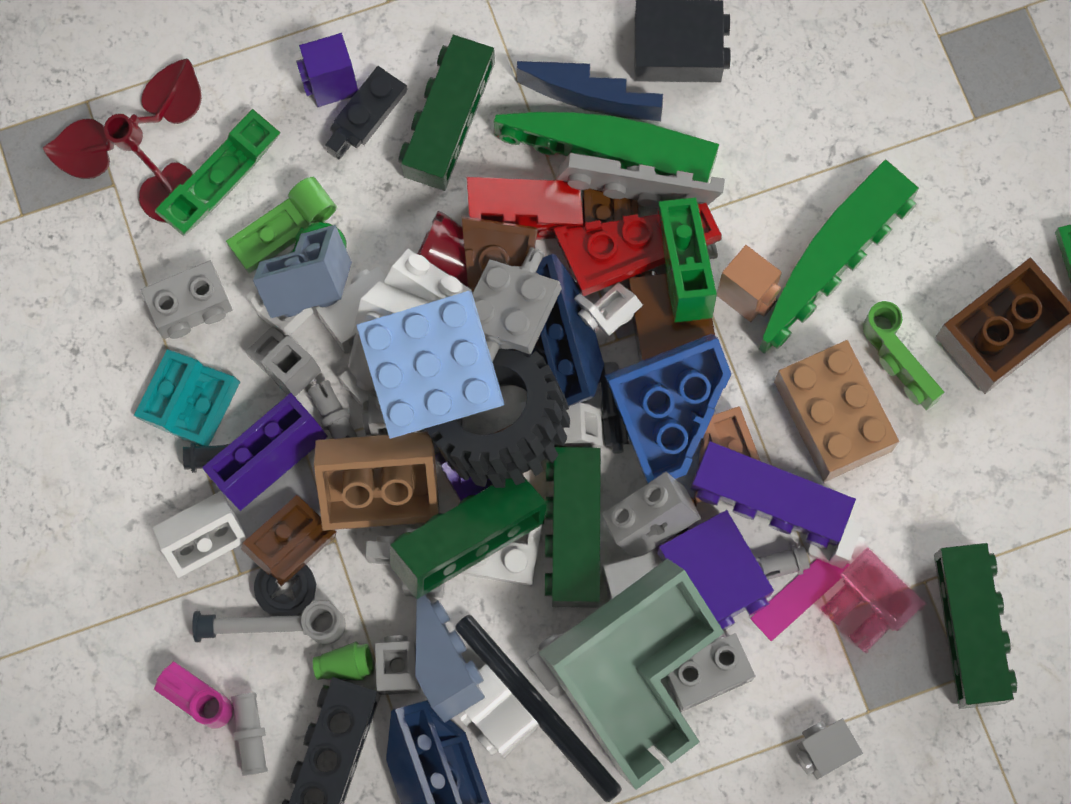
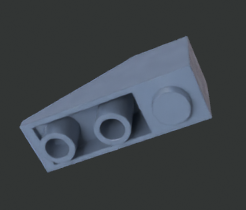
M425 594L417 599L415 677L432 709L445 723L485 698L478 685L484 679L474 662L471 660L466 663L462 653L467 648L456 630L449 632L445 623L450 621V617L441 602L437 600L432 603Z

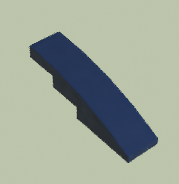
M517 61V83L551 99L606 115L661 122L663 94L626 92L627 79L590 77V64Z

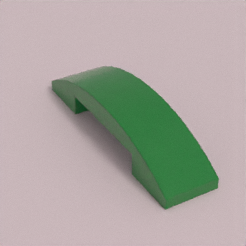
M252 109L228 134L227 140L183 185L180 184L155 209V213L181 235L185 236L240 183L272 146L281 132Z

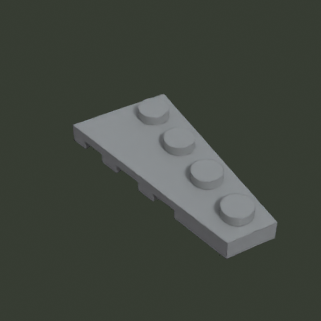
M570 153L559 165L557 180L568 182V185L572 188L581 190L591 188L602 191L609 198L636 200L641 206L647 208H658L659 201L695 197L698 204L707 203L709 205L723 193L725 183L724 178L711 177L710 183L693 181V173L677 171L676 176L657 175L654 171L655 167L646 165L621 169L619 161Z

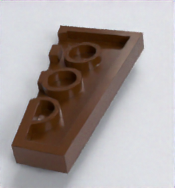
M461 216L468 288L472 290V294L489 260L520 267L529 252V248L535 249L537 227Z

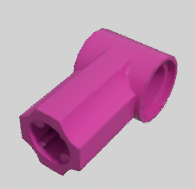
M173 661L168 667L164 668L157 678L154 690L192 716L196 722L210 728H221L231 720L233 715L231 701L178 663ZM212 699H217L219 702L218 713L214 717L206 719L204 715L206 703Z

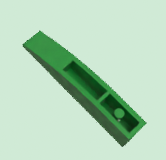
M527 112L499 114L494 119L495 135L499 136L503 142L511 145H519L520 143L530 145L536 151L545 155H555L557 153L568 156L570 153L616 160L621 163V169L639 165L655 167L654 171L657 175L676 176L677 171L693 173V181L709 183L719 149L718 143L653 124L614 116L575 112Z
M886 159L834 211L803 253L776 303L759 347L762 353L765 354L772 346L779 349L792 334L789 328L797 320L804 323L817 309L814 302L822 294L829 297L842 283L843 280L839 278L847 268L854 271L867 257L864 251L872 243L877 246L882 243L892 231L889 225L897 217L901 220L905 219L917 205L914 198L919 187Z

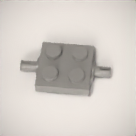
M529 248V252L520 267L489 260L473 292V298L492 362L499 349H516L531 354L562 289L559 281L536 273L544 257V253L539 249L535 251L534 248Z

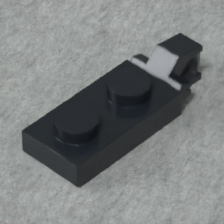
M377 66L335 118L334 123L330 127V131L333 134L325 144L327 152L340 160L351 145L355 148H358L361 144L365 146L408 90L407 85L380 66Z

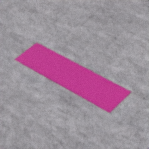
M816 559L810 564V569L804 570L802 575H798L772 598L767 607L758 611L750 619L770 641H773L853 567L848 563L842 569Z

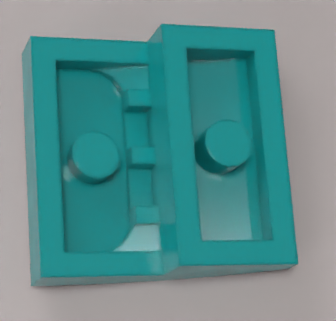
M167 349L134 417L198 446H209L240 381L232 375L204 366L196 359Z

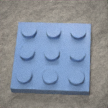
M466 291L356 325L390 439L505 405L472 291Z

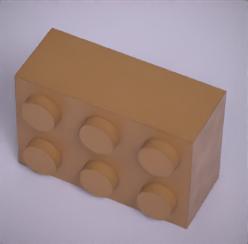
M848 340L778 370L774 383L824 482L891 453L899 443V439Z
M428 432L408 433L391 439L389 435L316 440L314 470L323 531L426 523L432 516L439 513L434 444Z

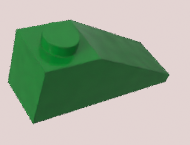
M695 197L659 201L658 208L665 267L674 321L683 322L713 318L717 292L697 199Z

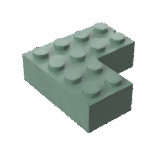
M666 559L548 645L539 654L620 775L637 790L665 769L662 763L647 749L654 746L672 764L700 742L660 680L724 634V631L686 571L669 559Z

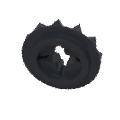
M305 565L287 581L294 580L296 583L292 587L293 595L296 599L292 600L285 594L274 597L280 589L277 584L278 581L261 568L254 582V594L259 606L271 616H296L303 613L304 609L315 599L317 583L311 569Z

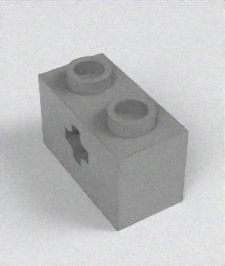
M667 472L602 513L616 544L634 558L647 554L701 519L687 489Z

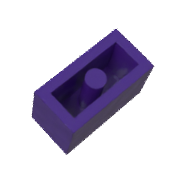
M342 33L299 45L303 58L296 60L306 96L314 95L317 107L348 99L355 95L358 87Z

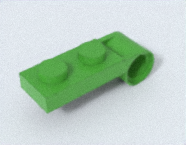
M315 177L305 178L290 190L287 200L226 240L227 245L248 274L258 268L259 262L275 257L296 242L295 236L301 227L305 229L311 224L325 222L335 213L337 206Z
M889 301L878 302L871 307L863 323L864 335L878 351L877 354L881 357L879 361L884 370L891 376L896 375L905 385L904 391L908 398L916 405L921 404L927 411L939 401L945 392L896 336L903 320L899 307ZM885 317L891 323V328L881 329L877 327L873 318Z

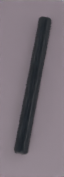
M472 615L463 617L456 624V631L532 715L541 729L601 798L607 803L611 802L622 790L618 782Z

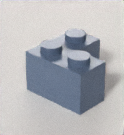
M336 225L301 234L295 252L259 262L253 282L270 318L282 315L292 317L301 313L304 309L315 306L328 307L341 300L352 262Z

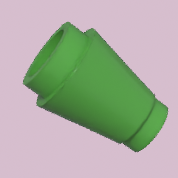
M356 641L321 654V656L313 657V671L316 679L332 680V677L340 680H364L366 675H372L373 658L369 645L367 643L359 644Z

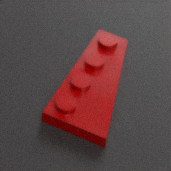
M707 203L698 204L706 246L721 241L722 234ZM659 211L655 215L638 217V214L623 216V220L601 223L600 220L586 222L585 226L567 229L566 226L553 228L555 238L582 296L589 295L665 264Z

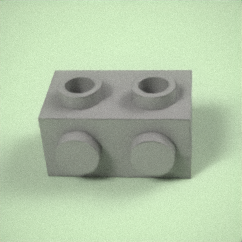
M211 260L141 289L155 326L163 339L183 337L190 333L191 328L204 322L205 324L219 322L226 317V313L233 311Z
M724 633L665 678L680 711L683 712L749 683L756 676L737 634L734 633L726 637Z

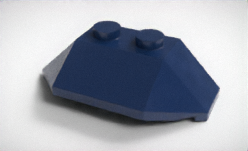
M550 254L542 258L536 273L559 281L562 289L531 354L536 351L543 357L546 365H549L567 400L568 407L595 396L604 362L595 329H590L578 315L582 308L574 298L579 293L581 294L580 289L555 254Z
M428 700L391 711L386 762L401 804H491L466 732L452 720L444 723L432 709Z

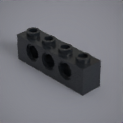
M332 677L330 686L323 685L317 700V707L321 708L317 723L311 722L308 726L303 745L308 746L304 761L298 760L294 766L290 783L295 785L290 800L284 799L282 804H304V797L311 789H320L323 792V804L345 803L381 697L377 691ZM338 713H346L350 716L351 720L349 728L343 733H333L330 728L331 719ZM324 751H334L337 755L335 768L329 772L320 771L317 766L319 755Z

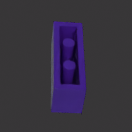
M290 393L202 468L223 494L241 511L315 448L316 440H325L328 435L296 397Z

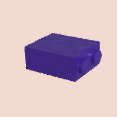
M728 510L659 546L657 554L661 561L669 559L686 571L723 631L736 623L733 617L747 611L750 616L769 605L767 598L772 595L774 589Z

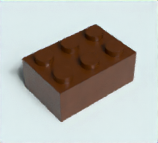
M1030 257L947 321L936 335V339L979 389L986 394L1071 327V302Z

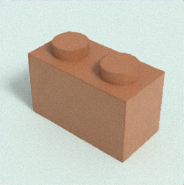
M745 245L723 270L717 290V297L749 322H752L758 314L763 317L766 316L777 302L775 297L781 290L778 283L782 272L748 245Z

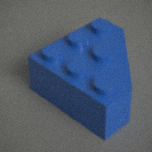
M713 334L605 375L647 484L665 472L669 473L674 479L687 474L701 438L703 439L713 417L721 393L726 388L732 375L719 339Z

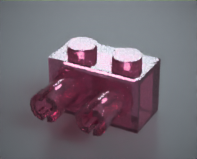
M867 547L840 574L844 579L845 585L820 609L826 615H830L838 607V610L830 619L839 626L841 621L861 601L864 603L868 602L872 606L871 610L873 613L853 633L848 635L854 643H858L866 635V638L858 647L867 654L890 629L892 631H901L928 603L872 548Z

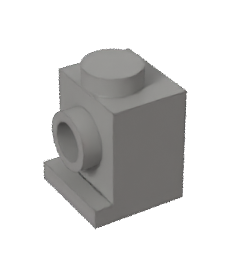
M393 635L384 637V643H375L377 692L380 695L419 693V685L415 677V641H408V636ZM396 659H401L405 662V668L399 673L391 670V663Z

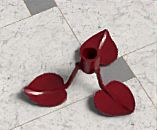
M182 59L174 62L158 72L147 83L142 94V106L147 112L155 114V116L138 117L133 114L129 118L124 114H114L107 119L105 125L94 119L75 121L67 126L54 140L43 147L45 154L65 173L80 179H92L100 176L109 168L110 158L107 151L113 150L114 144L123 151H133L155 175L144 181L140 188V206L152 219L167 223L155 213V209L180 184L183 185L193 173L185 165L178 162L170 163L161 172L139 147L143 139V132L138 124L159 123L163 117L170 123L180 124L191 119L197 113L202 101V92L191 61L189 59Z

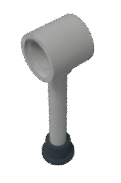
M320 600L309 604L304 609L302 616L216 618L215 614L201 615L200 611H195L192 620V631L195 642H201L202 638H216L217 634L303 631L304 635H308L315 642L327 645L338 641L345 631V619L332 603ZM323 613L331 614L333 623L330 629L325 632L315 631L314 622L316 618Z

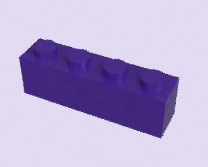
M711 441L706 446L690 489L697 491L696 498L706 503L718 505L719 501L730 504L734 506L732 512L751 520H754L756 515L770 520L769 527L786 534H791L793 529L807 535L806 542L827 549L829 544L835 546L840 543L856 501L853 497Z

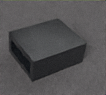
M636 0L634 82H721L723 70L730 69L731 61L730 47H724V36L730 35V14H724L723 0Z

